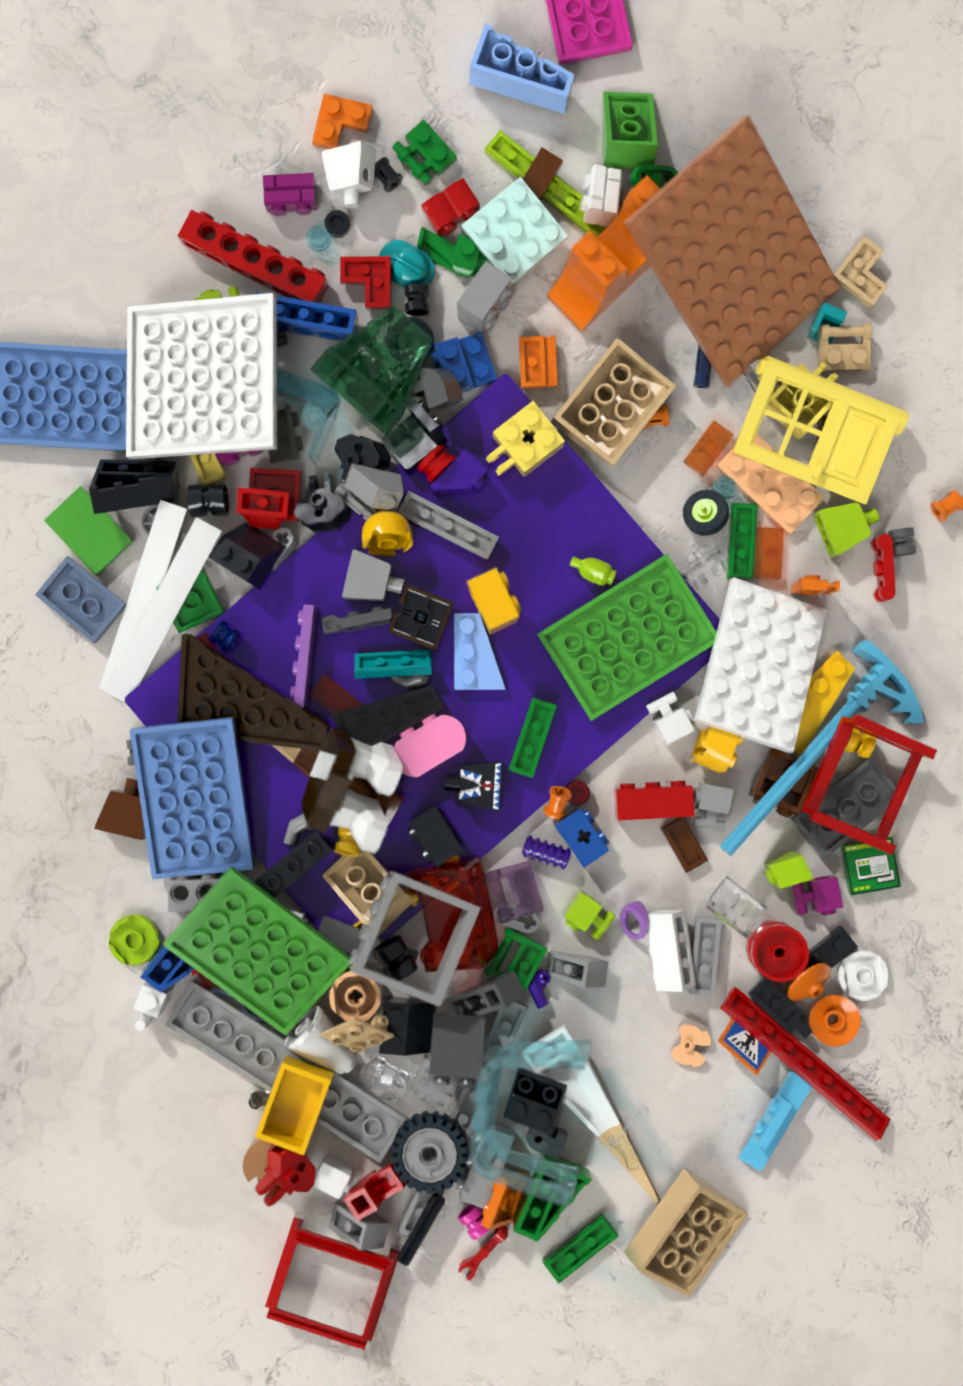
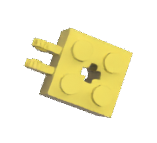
M822 362L813 374L820 375L827 365ZM802 363L798 366V368L810 372ZM834 372L827 379L834 382L839 376ZM782 383L772 394L766 409L791 419L802 390ZM808 393L797 422L812 427L832 406L833 402ZM777 420L783 427L788 428L789 424ZM794 427L792 435L799 440L807 432Z
M532 401L493 431V439L499 447L489 454L486 460L489 463L494 462L505 453L509 460L502 463L496 470V473L502 475L515 465L522 476L525 477L562 449L565 440L536 403ZM524 436H532L533 443L530 444L529 441L524 443Z

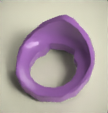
M641 901L628 903L620 913V924L623 931L634 940L642 939L648 933V913ZM629 913L635 914L636 919L639 921V934L633 933L628 927L627 917Z

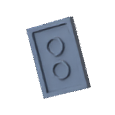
M69 556L63 560L35 594L93 643L99 641L123 612L127 604Z

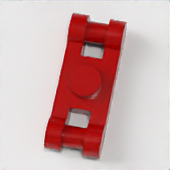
M882 534L874 538L870 545L871 549L876 552L873 572L874 576H877L878 588L874 591L873 597L877 602L891 600L896 593L893 540L888 534Z

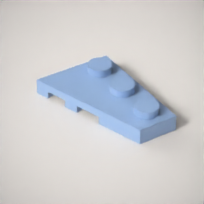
M454 613L455 690H505L480 613Z

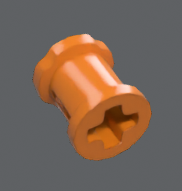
M667 404L659 407L643 429H647L648 426L657 425L669 427Z
M952 490L942 500L930 503L931 511L940 522H944L947 520V516L957 510H963V498L956 490Z
M552 786L549 790V802L544 806L543 812L552 819L561 820L566 816L565 807L572 794L567 788Z

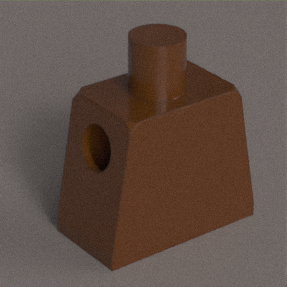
M127 777L124 791L111 790L94 829L139 840L146 839L137 779Z

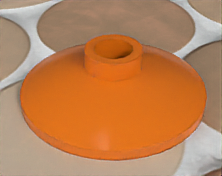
M819 963L802 972L788 989L787 995L790 1000L801 1001L809 997L816 998L824 991L823 986L831 974L830 966L826 963Z
M841 995L822 997L813 1005L809 1014V1026L813 1031V1035L820 1042L828 1046H842L849 1043L855 1038L860 1028L861 1019L857 1007L851 1000ZM835 1014L836 1020L830 1023L828 1021L829 1016Z

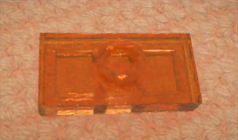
M713 420L683 463L701 476H704L734 434Z

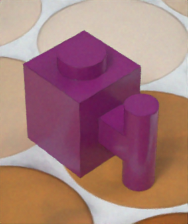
M827 875L813 878L807 881L809 891L803 890L802 883L792 885L798 915L808 913L806 903L810 902L812 909L818 913L821 912V915L837 913L836 909L844 908L838 877Z

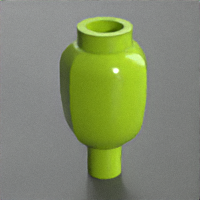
M573 556L570 563L571 567L579 569L580 575L583 578L601 586L606 583L611 585L617 572L612 569L609 563L592 557L581 560Z

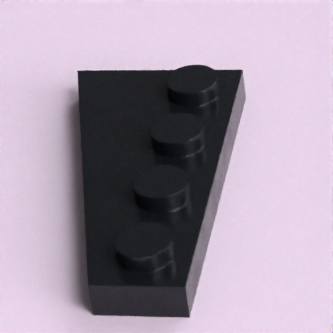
M429 685L331 713L330 715L338 729L347 731L349 736L369 746H374L380 742L388 741L445 707L433 686Z

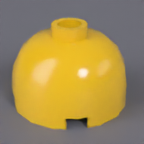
M380 510L370 516L363 525L362 548L364 550L367 548L368 553L371 555L394 556L396 555L394 550L403 548L404 553L413 545L411 526L406 518L399 513Z

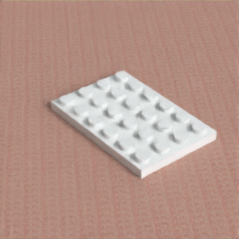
M733 577L729 582L694 721L787 753L794 752L827 610Z

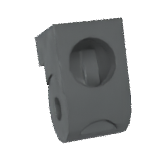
M560 1127L557 1128L556 1133H553L552 1136L529 1128L527 1142L533 1150L558 1161L568 1134L567 1130Z

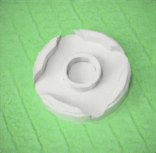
M857 949L840 961L837 967V980L840 988L848 996L859 1001H869L879 997L884 988L887 987L889 983V970L885 961L878 954L870 950Z

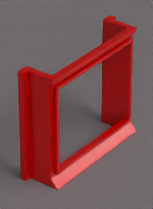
M854 714L853 719L842 716L801 811L810 814L809 820L893 855L896 845L886 840L922 757L934 759L937 750L858 714ZM853 728L911 753L876 835L818 811Z
M294 1217L265 1307L269 1308L266 1318L365 1350L367 1341H372L397 1264V1255L400 1251L390 1248L388 1257L369 1250L360 1251L351 1244L302 1229L304 1220ZM297 1243L383 1271L362 1336L276 1308Z

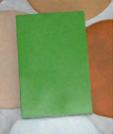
M82 486L73 492L44 520L97 576L134 542L107 512L94 514L90 494Z

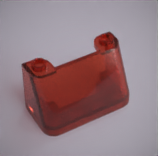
M470 857L446 862L438 867L431 865L407 872L406 877L480 907L455 971L483 969L497 954L498 938L481 858ZM406 886L413 895H420L429 940L424 945V948L421 949V962L424 964L425 972H437L462 909Z

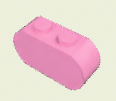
M432 714L421 721L424 726L417 730L411 727L399 734L402 739L396 742L394 749L403 765L402 773L411 777H419L461 752L466 744V732L463 725L457 719L448 715L436 717L435 714Z

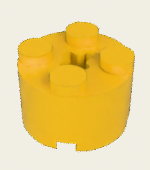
M710 726L705 730L701 729L692 755L695 757L691 761L720 774L722 772L725 773L728 767L732 768L735 764L737 754L734 751L737 744L740 745L744 738Z

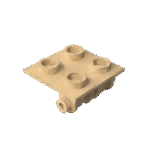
M377 1015L365 1022L357 1018L351 1019L320 1033V1036L330 1040L333 1044L343 1045L350 1048L352 1052L359 1053L374 1045L382 1044L383 1041L393 1038L394 1034L387 1032L388 1018L383 1015Z

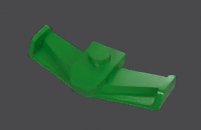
M421 227L417 248L425 252L434 263L454 272L455 275L465 278L475 277L485 261L488 262L468 236L458 234L457 242L454 244L427 230L425 227Z

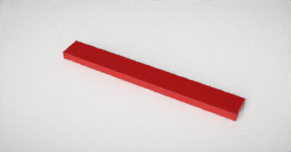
M737 987L730 990L720 1007L721 1010L875 1141L882 1139L891 1120L886 1114L791 1033L786 1031Z

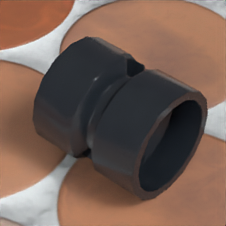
M213 483L209 485L208 489L204 484H189L187 488V503L190 516L192 518L206 517L209 511L215 516L228 515L229 496L226 483Z
M401 935L387 939L372 950L378 965L384 966L382 972L386 976L401 981L418 969L412 955L406 954L408 947Z

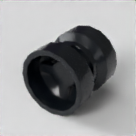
M419 283L406 285L405 296L407 297V303L405 304V314L411 316L428 315L430 313V304L427 302V298L430 296L429 286Z

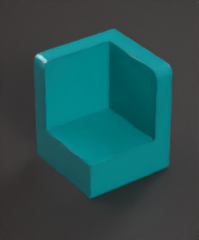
M824 302L818 309L806 337L818 342L819 325L829 324V327L840 326L847 312ZM834 337L828 338V344L832 343Z

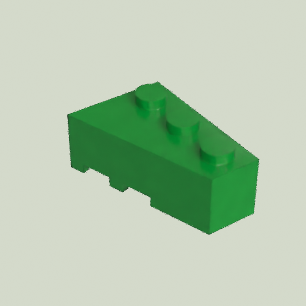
M541 1154L513 1219L514 1232L538 1242L556 1222L562 1211L576 1199L577 1194L584 1186H587L592 1181L590 1170L561 1157L557 1161Z

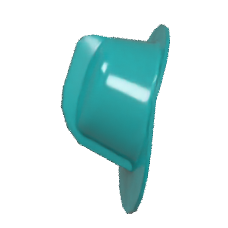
M393 240L385 244L381 249L379 256H390L392 259L391 280L403 288L409 284L419 283L429 286L432 283L435 275V266L432 259L425 252L403 240Z

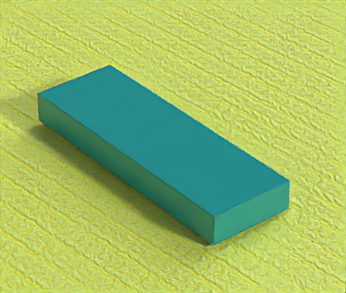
M431 649L355 654V679L432 675Z

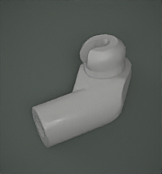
M304 814L289 822L283 843L296 846L299 832L313 829L307 825Z

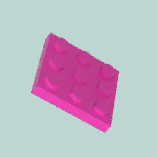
M545 0L559 66L632 51L633 45L623 0Z

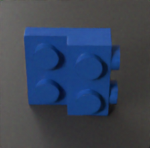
M482 332L461 339L455 337L434 344V352H431L434 366H440V368L452 372L459 382L462 393L492 384L497 380Z

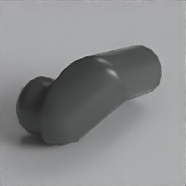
M430 675L392 677L390 681L412 691L424 687L428 683Z

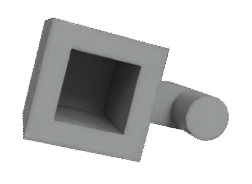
M699 783V788L695 787L693 792L694 802L696 803L695 808L706 810L705 817L695 816L693 825L724 831L726 821L716 820L717 814L730 813L734 789Z

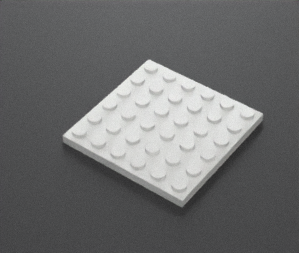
M273 293L128 307L127 458L143 459L277 449V297Z

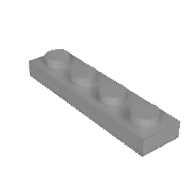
M410 491L406 494L397 512L412 523L487 561L499 539L493 533Z

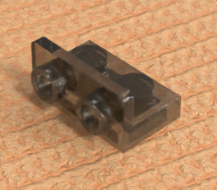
M285 405V409L277 410V449L268 450L271 464L301 459L300 451H304L302 436H297L296 427L300 426L299 415L297 411H293L291 405Z

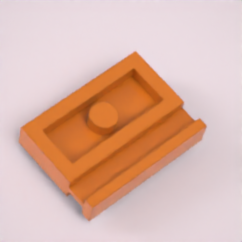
M555 335L551 337H519L521 389L557 388Z
M805 575V578H799V581L791 584V595L816 596L823 593V596H828L840 591V581L836 580L828 584V580H820L819 575Z

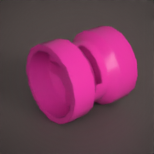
M470 1204L459 1213L458 1220L462 1225H466L471 1239L476 1240L485 1235L489 1229L481 1225L484 1218L483 1208Z

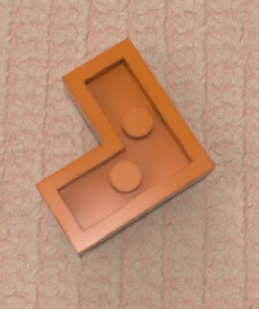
M323 94L312 140L313 146L325 149L339 147L343 128L368 133L373 106L367 103Z

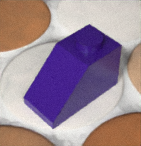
M465 449L430 485V489L434 494L471 493L474 489L478 491L488 480L485 478L488 475V470Z

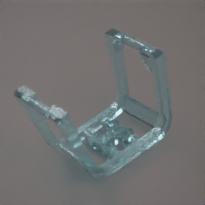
M590 1040L511 1042L500 1047L493 1058L481 1069L478 1085L474 1093V1102L476 1104L475 1113H473L471 1129H473L471 1161L476 1171L484 1178L562 1205H569L577 1185L579 1168L542 1160L503 1148L495 1138L501 1067L585 1069L587 1059L591 1055L592 1043ZM498 1159L557 1179L558 1181L545 1182L494 1167L493 1164Z

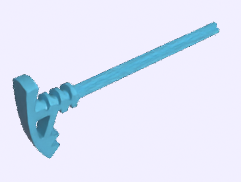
M862 640L852 650V653L873 664L869 669V675H864L861 678V683H857L854 686V692H849L846 695L847 703L721 843V849L729 856L735 853L827 749L842 716L853 719L854 714H858L860 711L866 712L869 709V703H874L878 695L895 703L891 713H906V717L902 721L903 724L924 723L919 701L910 683L895 664L872 642ZM889 679L899 692L885 686L884 683Z

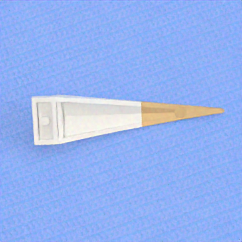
M563 1024L523 1049L522 1054L535 1073L568 1085L565 1104L609 1149L655 1203L659 1204V1197L586 1054L566 1024Z

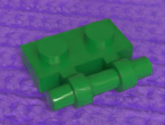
M424 119L405 135L406 141L410 144L408 147H404L400 141H397L392 146V149L398 154L397 158L402 163H406L412 170V175L417 180L420 179L425 186L433 179L428 174L430 170H433L439 177L457 161L455 153ZM418 153L424 162L419 164L413 156Z

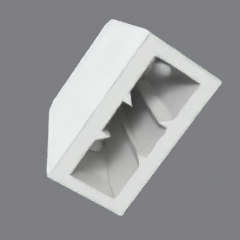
M362 141L322 151L329 190L344 196L346 208L359 207V193L370 191L373 188L376 147Z

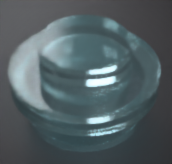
M314 226L307 232V244L314 251H324L331 244V234L323 226Z
M727 476L718 477L711 486L713 491L718 492L725 499L733 498L737 491L736 482Z

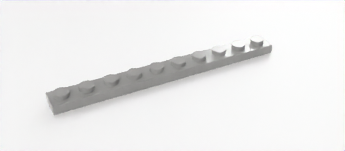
M515 1001L507 1008L498 1010L484 1040L482 1080L480 1085H475L474 1088H462L449 1117L450 1119L454 1118L458 1122V1126L462 1127L467 1141L528 1010V1006L521 1002ZM434 1150L432 1156L437 1154L436 1150ZM446 1188L443 1189V1192H440L438 1194L443 1196ZM424 1190L421 1193L415 1191L398 1232L407 1236L410 1235L430 1198L437 1191H433L432 1194H426Z

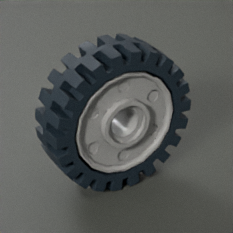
M423 1111L422 1114L416 1113L412 1118L406 1119L403 1125L399 1127L392 1145V1163L394 1164L395 1172L399 1174V1179L402 1182L405 1181L407 1187L410 1189L414 1187L416 1192L420 1193L422 1190L426 1191V1194H432L433 1191L440 1193L443 1192L444 1188H451L454 1182L457 1183L461 1174L465 1171L468 1160V1142L464 1130L461 1126H458V1122L454 1118L450 1119L449 1115L445 1113L441 1115L439 1111H433V1113ZM432 1147L437 1151V1154L427 1156L423 1150Z

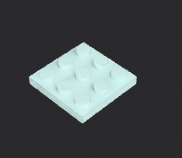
M521 177L461 225L463 231L474 242L488 262L511 277V286L568 239L566 232Z

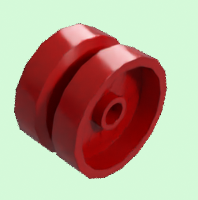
M770 920L760 923L752 929L747 938L746 953L749 962L761 975L771 981L786 982L794 980L804 971L808 964L809 948L807 941L799 931L784 922ZM779 948L780 951L776 954L775 950Z

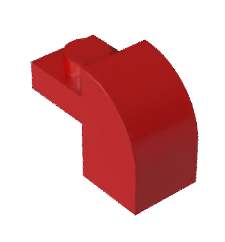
M390 1163L378 1171L373 1170L360 1179L348 1191L343 1200L356 1220L359 1221L378 1210L384 1199L404 1189L406 1182H402L399 1179V1174L394 1170V1164Z

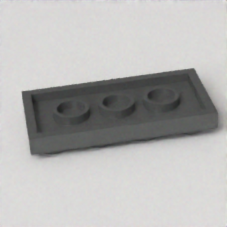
M870 756L827 789L818 811L863 829L887 810L896 786L875 759ZM801 811L800 815L791 818L792 822L822 859H826L851 838L809 820L811 815Z

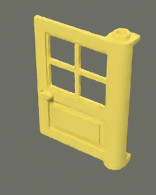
M771 356L760 359L755 370L760 382L732 453L866 505L894 434L898 436L902 433L908 422L909 412ZM777 380L802 390L791 419L766 409ZM808 393L833 402L822 431L797 422ZM764 415L789 424L778 453L753 444ZM794 427L819 436L808 465L783 456Z

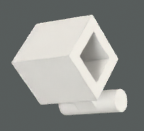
M674 692L646 705L650 715L658 710L660 711L662 716L652 720L663 743L667 745L695 731L692 726L695 721L688 709L684 711L683 708L677 707L671 710L669 705L678 701Z
M147 982L142 985L133 1008L142 1012L135 1024L137 1030L145 1029L153 1021V1017L158 1018L165 1011L174 988L169 987L163 992H159Z

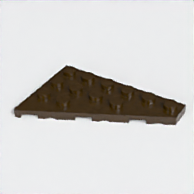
M182 635L177 723L234 717L237 741L316 751L321 750L329 732L330 724L193 635Z

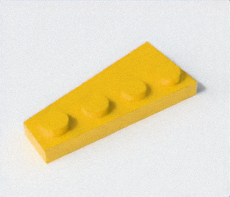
M838 650L834 651L812 673L794 748V753L798 757L807 748L855 670Z

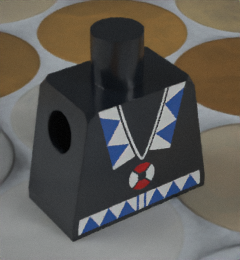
M496 761L462 765L461 776L445 775L444 790L460 791V803L500 811L503 762Z

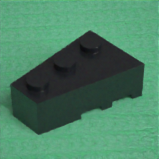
M100 459L89 487L94 514L156 505L160 503V500L175 502L180 489L176 461Z

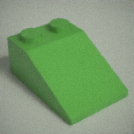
M603 92V166L614 169H634L639 165H654L658 141L653 93Z

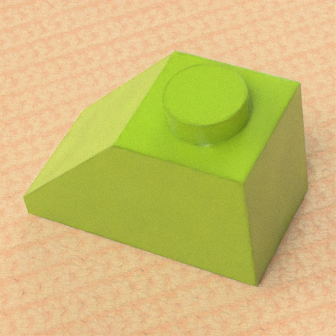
M792 850L764 863L767 869L764 871L767 881L770 885L774 884L779 889L814 878L803 855Z

